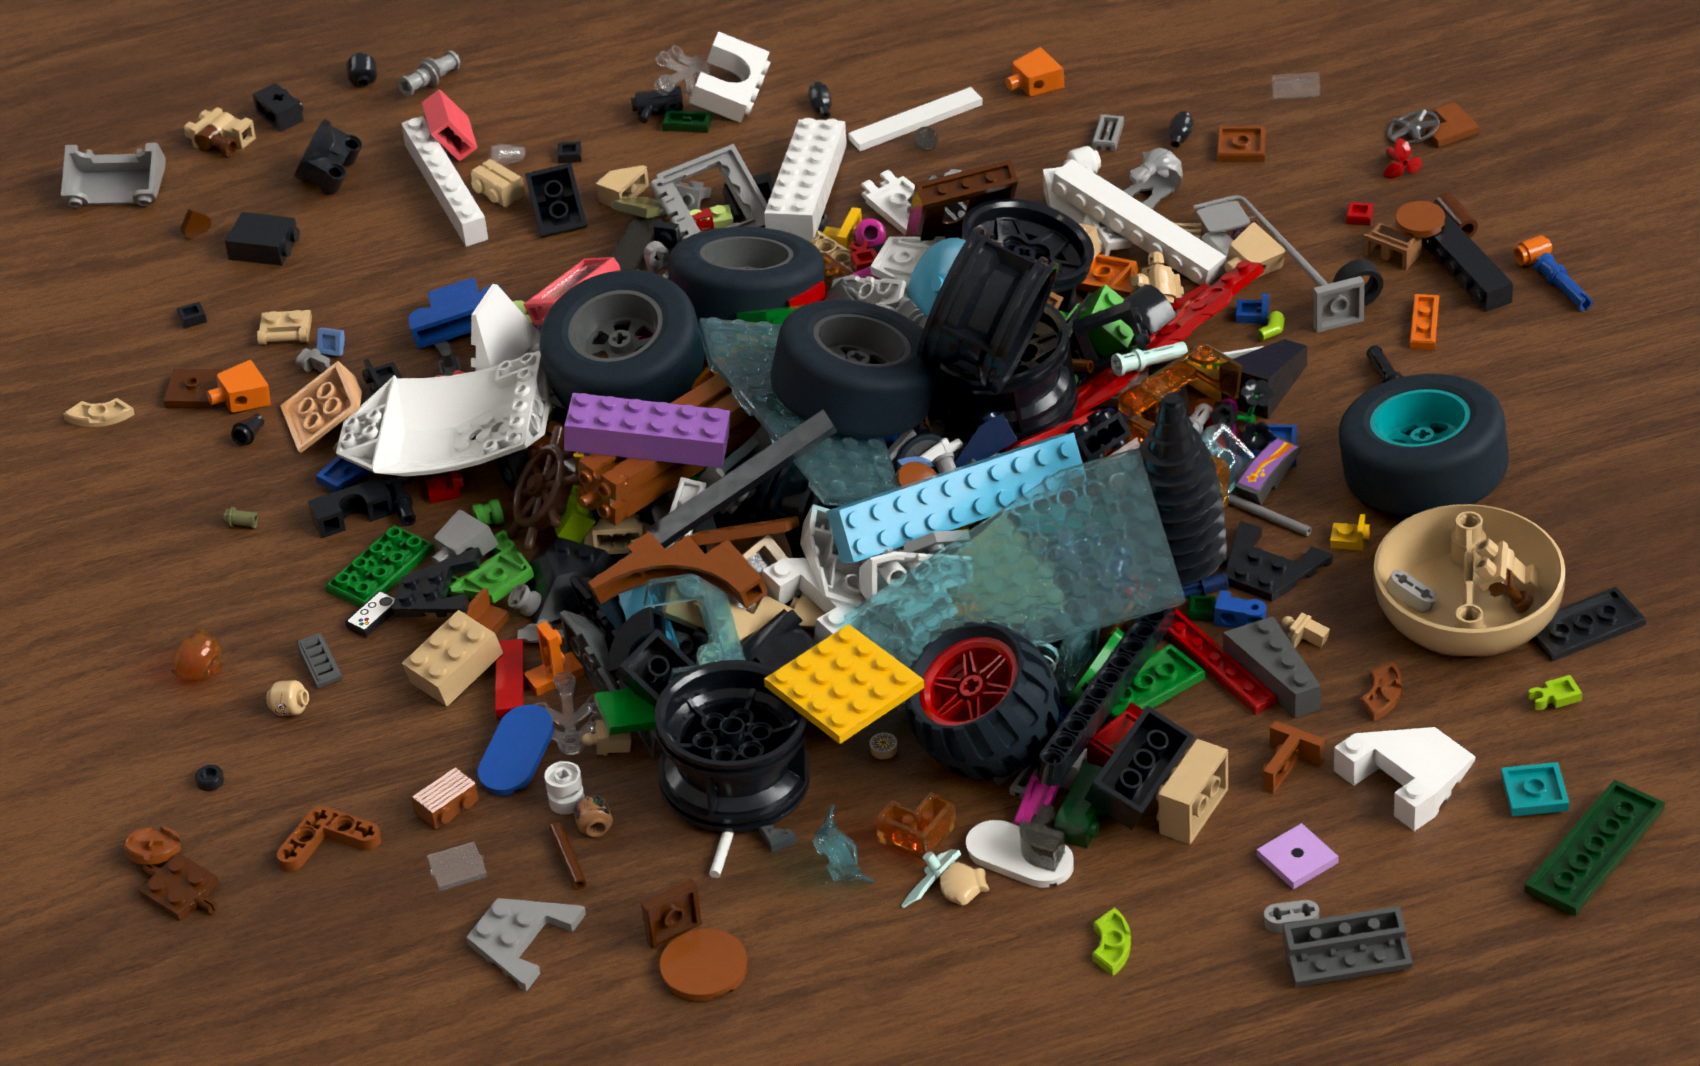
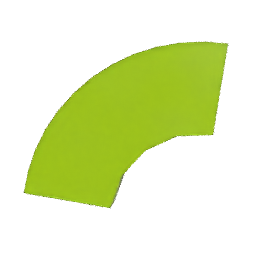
M1116 908L1111 909L1093 922V930L1099 935L1100 944L1092 953V961L1112 976L1118 973L1124 966L1131 949L1128 923Z

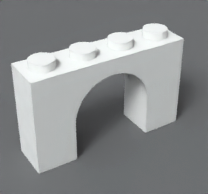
M718 32L707 62L731 71L742 82L730 83L701 72L689 103L741 123L744 115L749 116L754 104L753 102H755L759 92L758 88H761L771 63L767 61L769 51Z

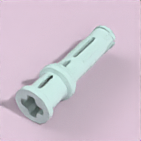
M1182 341L1146 351L1133 349L1131 353L1123 355L1119 353L1113 354L1111 365L1115 375L1120 377L1125 372L1134 370L1141 372L1149 365L1187 357L1188 350L1186 344Z

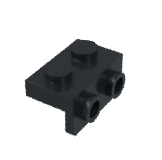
M369 359L363 360L365 369L362 370V376L365 383L369 384L372 393L378 391L394 375L397 379L402 378L394 362L373 368Z

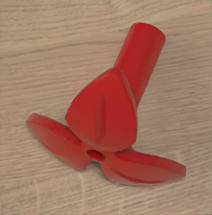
M1402 138L1397 139L1395 149L1389 147L1386 150V155L1395 161L1384 170L1383 176L1386 178L1402 176L1404 167L1407 168L1409 173H1416L1422 167L1420 158L1413 157L1408 159L1412 150L1410 145Z

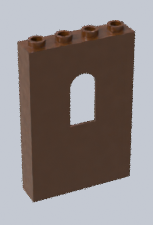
M1011 159L915 183L905 237H921V241H933L935 237H945V239L957 238L963 219L970 209L990 200L1014 199L1018 179ZM968 200L966 212L961 218L950 222L943 221L947 205Z

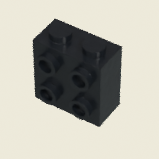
M1100 410L1095 411L1087 417L1088 421L1081 426L1076 424L1065 431V433H1074L1082 462L1087 463L1091 461L1092 464L1103 459L1106 456L1104 452L1110 448L1115 450L1126 444V438L1132 435L1119 411L1110 412L1109 410L1104 412Z

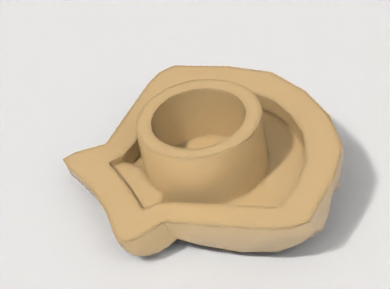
M954 862L940 876V887L945 898L960 905H966L980 892L989 891L983 868L973 869L965 864Z

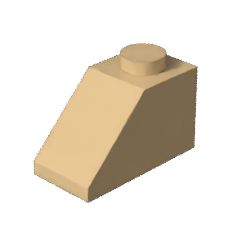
M641 165L609 171L596 183L598 203L611 207L612 200L637 197L649 186L647 167Z

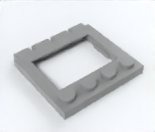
M734 144L656 174V179L650 182V186L656 197L660 199L659 202L667 217L671 218L670 222L679 224L681 241L701 231L674 183L714 167H718L747 219L727 227H765L764 212L767 202Z

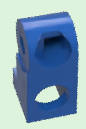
M1220 590L1215 605L1214 626L1234 629L1266 619V604L1263 601L1231 597L1230 591Z

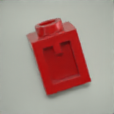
M454 470L450 471L451 475L426 479L430 504L461 498L459 487H464L462 473Z

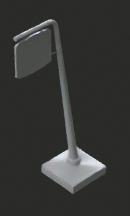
M1234 195L1193 205L1194 210L1200 209L1197 211V215L1209 233L1228 231L1248 225L1250 223L1249 219L1254 217L1265 226L1318 285V287L1313 288V327L1317 333L1364 321V280L1362 277L1358 276L1328 284L1245 197ZM1233 200L1242 201L1255 216L1248 217L1239 202Z

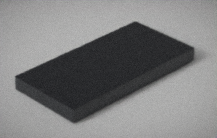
M1613 587L1558 609L1552 620L1532 640L1549 660L1553 662L1646 625V618L1617 587Z

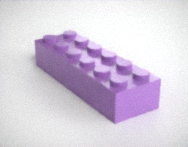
M573 393L564 426V451L723 468L729 438L730 410Z

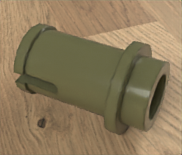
M236 507L225 510L224 523L228 524L229 527H234V525L257 527L259 518L257 512L237 510Z

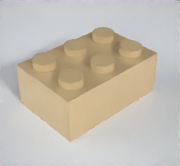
M458 610L403 661L402 665L410 683L447 707L503 654V651L494 632Z
M1197 739L1191 748L1185 750L1178 767H1173L1168 781L1165 785H1161L1157 791L1156 800L1159 801L1157 813L1159 834L1189 845L1192 843L1228 790V749Z

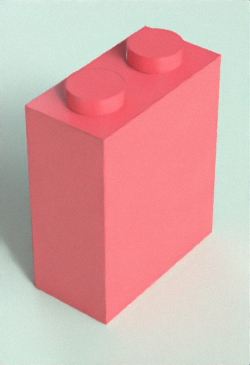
M440 89L422 102L430 134L459 162L477 149L468 116Z

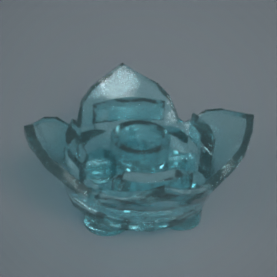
M831 805L822 825L814 833L816 838L812 839V843L820 857L826 854L830 863L826 864V868L834 882L840 879L841 883L850 881L875 883V879L861 873L860 867L857 866V845L854 844V840L843 832L836 830L838 828L833 822L835 806Z

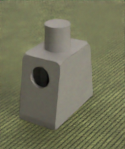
M460 509L435 535L434 540L440 551L432 557V560L436 564L479 547L483 556L499 544L488 525Z

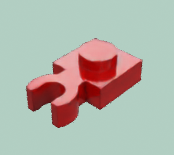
M862 240V246L859 247L851 242L850 258L856 272L871 266L877 257L875 249H868V242L866 240Z

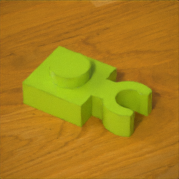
M1571 675L1546 681L1544 688L1535 687L1530 689L1528 699H1536L1535 710L1545 709L1550 703L1559 708L1582 701V692Z

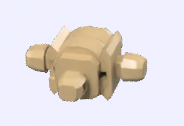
M1152 252L1148 257L1149 267L1142 268L1141 273L1135 274L1131 278V285L1135 288V291L1145 284L1152 285L1165 295L1171 305H1174V300L1181 299L1184 296V288L1180 285V274H1174L1172 267L1164 265L1161 252Z

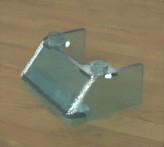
M695 574L670 576L647 581L644 598L645 608L698 600L710 643L704 644L698 649L696 655L698 665L673 668L670 682L682 673L706 663L723 660H745L726 593Z

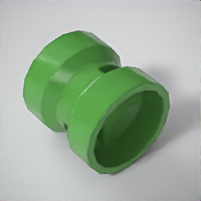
M498 499L490 500L485 505L480 503L472 505L474 518L486 525H500L504 523V516Z

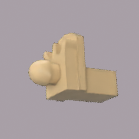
M1301 613L1296 620L1290 616H1285L1281 620L1282 626L1285 629L1291 630L1287 637L1294 648L1297 647L1302 639L1321 648L1328 639L1330 629L1312 620V616Z
M603 719L596 720L595 734H591V732L586 733L581 739L586 746L596 745L597 755L608 756V753L630 752V733L610 735Z

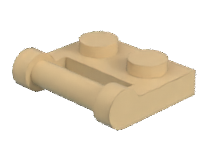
M311 310L262 313L260 329L257 332L258 344L267 345V342L298 340L300 343L308 342L312 321Z

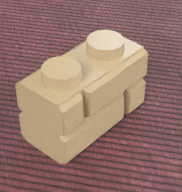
M492 159L484 162L482 166L479 165L471 172V184L475 192L488 196L493 203L497 202L507 207L514 203V200L517 201L525 195L523 178Z

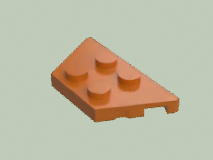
M1098 254L1093 259L1087 278L1075 287V290L1094 293L1106 284L1120 297H1128L1135 292V288L1131 285V278L1138 274L1137 261Z

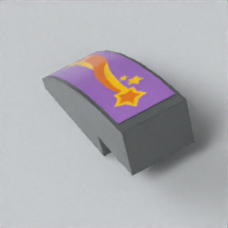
M1279 437L1272 441L1257 455L1236 483L1235 488L1238 496L1262 505L1270 490L1278 488L1299 454L1301 446Z

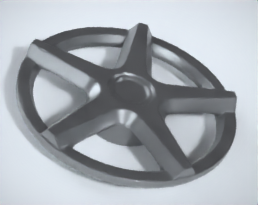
M1423 108L1421 111L1405 114L1398 119L1394 118L1388 128L1387 135L1393 143H1396L1398 137L1406 134L1407 137L1414 139L1406 142L1409 145L1416 144L1431 137L1438 130L1440 120L1435 113ZM1424 116H1429L1434 119L1431 121H1422ZM1415 117L1411 121H1406L1408 118ZM1397 125L1403 127L1396 133L1392 134L1393 129ZM1435 126L1430 133L1421 137L1425 127Z

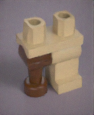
M218 107L212 112L202 111L198 117L199 122L196 124L189 121L184 125L185 136L192 139L194 148H202L207 151L214 146L220 148L221 153L228 157L233 156L238 148L243 149L256 139L251 119L245 117L239 120L228 112L223 113L222 109Z
M1487 538L1477 543L1476 553L1481 556V559L1477 560L1474 564V572L1480 576L1479 587L1483 591L1489 588L1493 597L1504 594L1511 600V607L1517 613L1526 612L1533 604V597L1528 592L1538 587L1539 569L1533 564L1527 567L1515 557L1513 550L1508 548V544L1505 541L1495 544Z

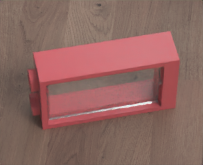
M584 258L525 302L524 306L533 324L542 325L553 304L573 286L596 275L620 270V265L615 258Z

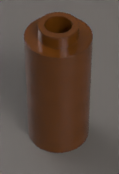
M1451 193L1441 194L1435 199L1434 203H1437L1470 238L1476 233L1478 223Z

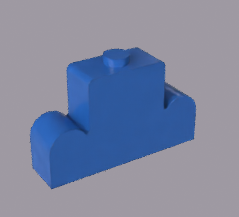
M469 278L430 291L428 296L431 308L417 309L408 318L410 330L417 348L421 349L470 333L471 315L491 286L479 292L475 278Z

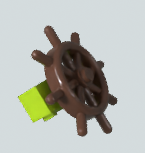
M561 425L554 427L549 445L543 446L538 451L535 449L527 451L529 461L519 476L515 490L507 495L508 501L512 502L515 520L506 533L509 539L513 540L522 527L528 529L524 541V549L526 551L533 550L537 533L545 530L550 525L555 528L558 537L581 543L596 522L593 512L587 507H581L577 501L578 484L581 482L578 479V471L573 456L575 452L564 451V448L560 446L564 433V428Z

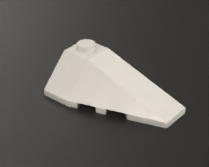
M857 275L842 277L848 283L847 288L856 293L861 302L879 303L895 308L898 307V301L903 297L906 282L899 279L883 278L878 280L870 276L860 278ZM838 278V279L833 280V282H832V287H833L841 278Z
M892 552L871 557L859 567V591L871 606L874 607L899 601L935 577L945 589L972 583V558L907 552Z

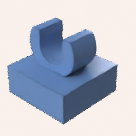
M318 328L317 349L320 350L321 354L343 355L345 343L344 330Z

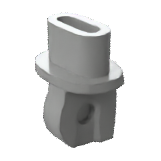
M305 348L296 358V364L302 366L306 372H310L314 368L323 373L331 367L329 358L321 355L320 350L316 348L313 350Z

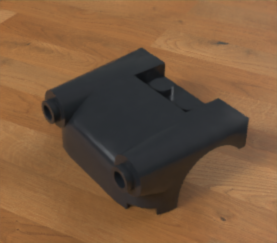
M783 609L721 661L747 660L780 669L818 643L802 630L800 623L803 620L793 609L789 612Z

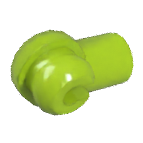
M1271 312L1267 318L1269 319L1268 325L1257 330L1258 338L1261 341L1282 333L1285 318L1281 312Z

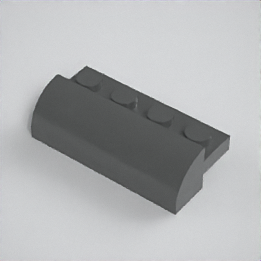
M1400 906L1283 924L1285 957L1287 966L1291 969L1295 988L1412 969L1413 962L1406 940L1407 931Z

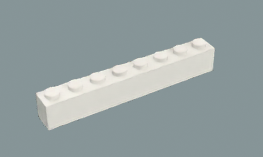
M424 117L412 118L409 121L402 122L406 148L465 246L488 240L483 213L440 143L430 134Z
M1071 159L1054 173L1051 187L1053 193L1146 252H1161L1165 264L1199 285L1203 283L1210 284L1223 273L1226 259L1224 254Z

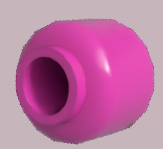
M869 218L858 223L854 230L853 238L858 247L862 246V240H866L868 247L883 244L886 232L881 222Z

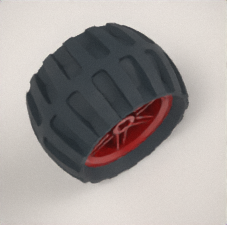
M975 621L964 623V626L955 629L950 628L942 632V635L936 640L929 642L922 649L923 652L918 659L914 660L909 668L924 679V688L905 700V709L910 727L923 749L940 765L951 772L977 780H989L992 777L1004 778L1012 775V772L1021 767L1026 768L1034 762L1033 759L1043 750L1050 740L1053 731L1057 730L1059 724L1058 710H1060L1058 685L1049 663L1040 650L1020 633L1001 624L988 621L986 624Z

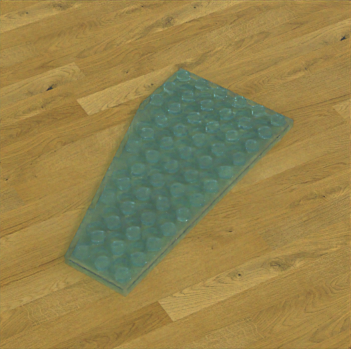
M715 317L708 319L700 318L698 328L709 368L712 372L717 371L732 389L733 397L749 416L757 418L770 434V441L772 443L776 442L804 423L805 420L792 413L782 404L771 384V367L782 324H770L765 321L758 323L746 322L740 319L733 321L721 320ZM834 433L793 461L809 480L808 486L824 505L843 506L900 487L884 437L863 438Z
M1139 448L1059 470L854 608L844 617L846 624H850L903 665L910 668L912 662L918 659L923 652L922 649L929 642H933L940 637L942 632L950 628L955 629L964 626V623L975 621L986 624L988 621L1001 624L1020 633L1037 647L1186 604V599Z

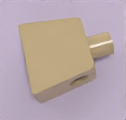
M1253 222L1230 244L1227 255L1228 262L1224 264V268L1229 273L1236 267L1237 263L1244 260L1262 263L1264 272L1258 276L1261 277L1283 266L1286 250Z

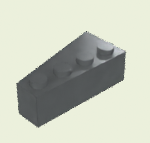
M1273 616L1223 632V650L1277 695V703L1293 717L1297 718L1320 710L1321 686Z

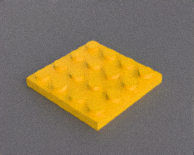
M847 624L764 678L766 688L839 744L924 688V679L850 624Z

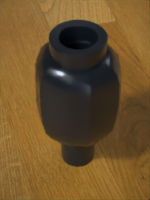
M814 82L808 90L811 106L816 112L821 114L823 119L829 118V109L832 104L829 89L821 82Z
M1186 111L1176 114L1169 125V135L1172 139L1171 146L1174 148L1180 147L1181 142H1185L1188 139L1193 128L1194 121L1192 116Z

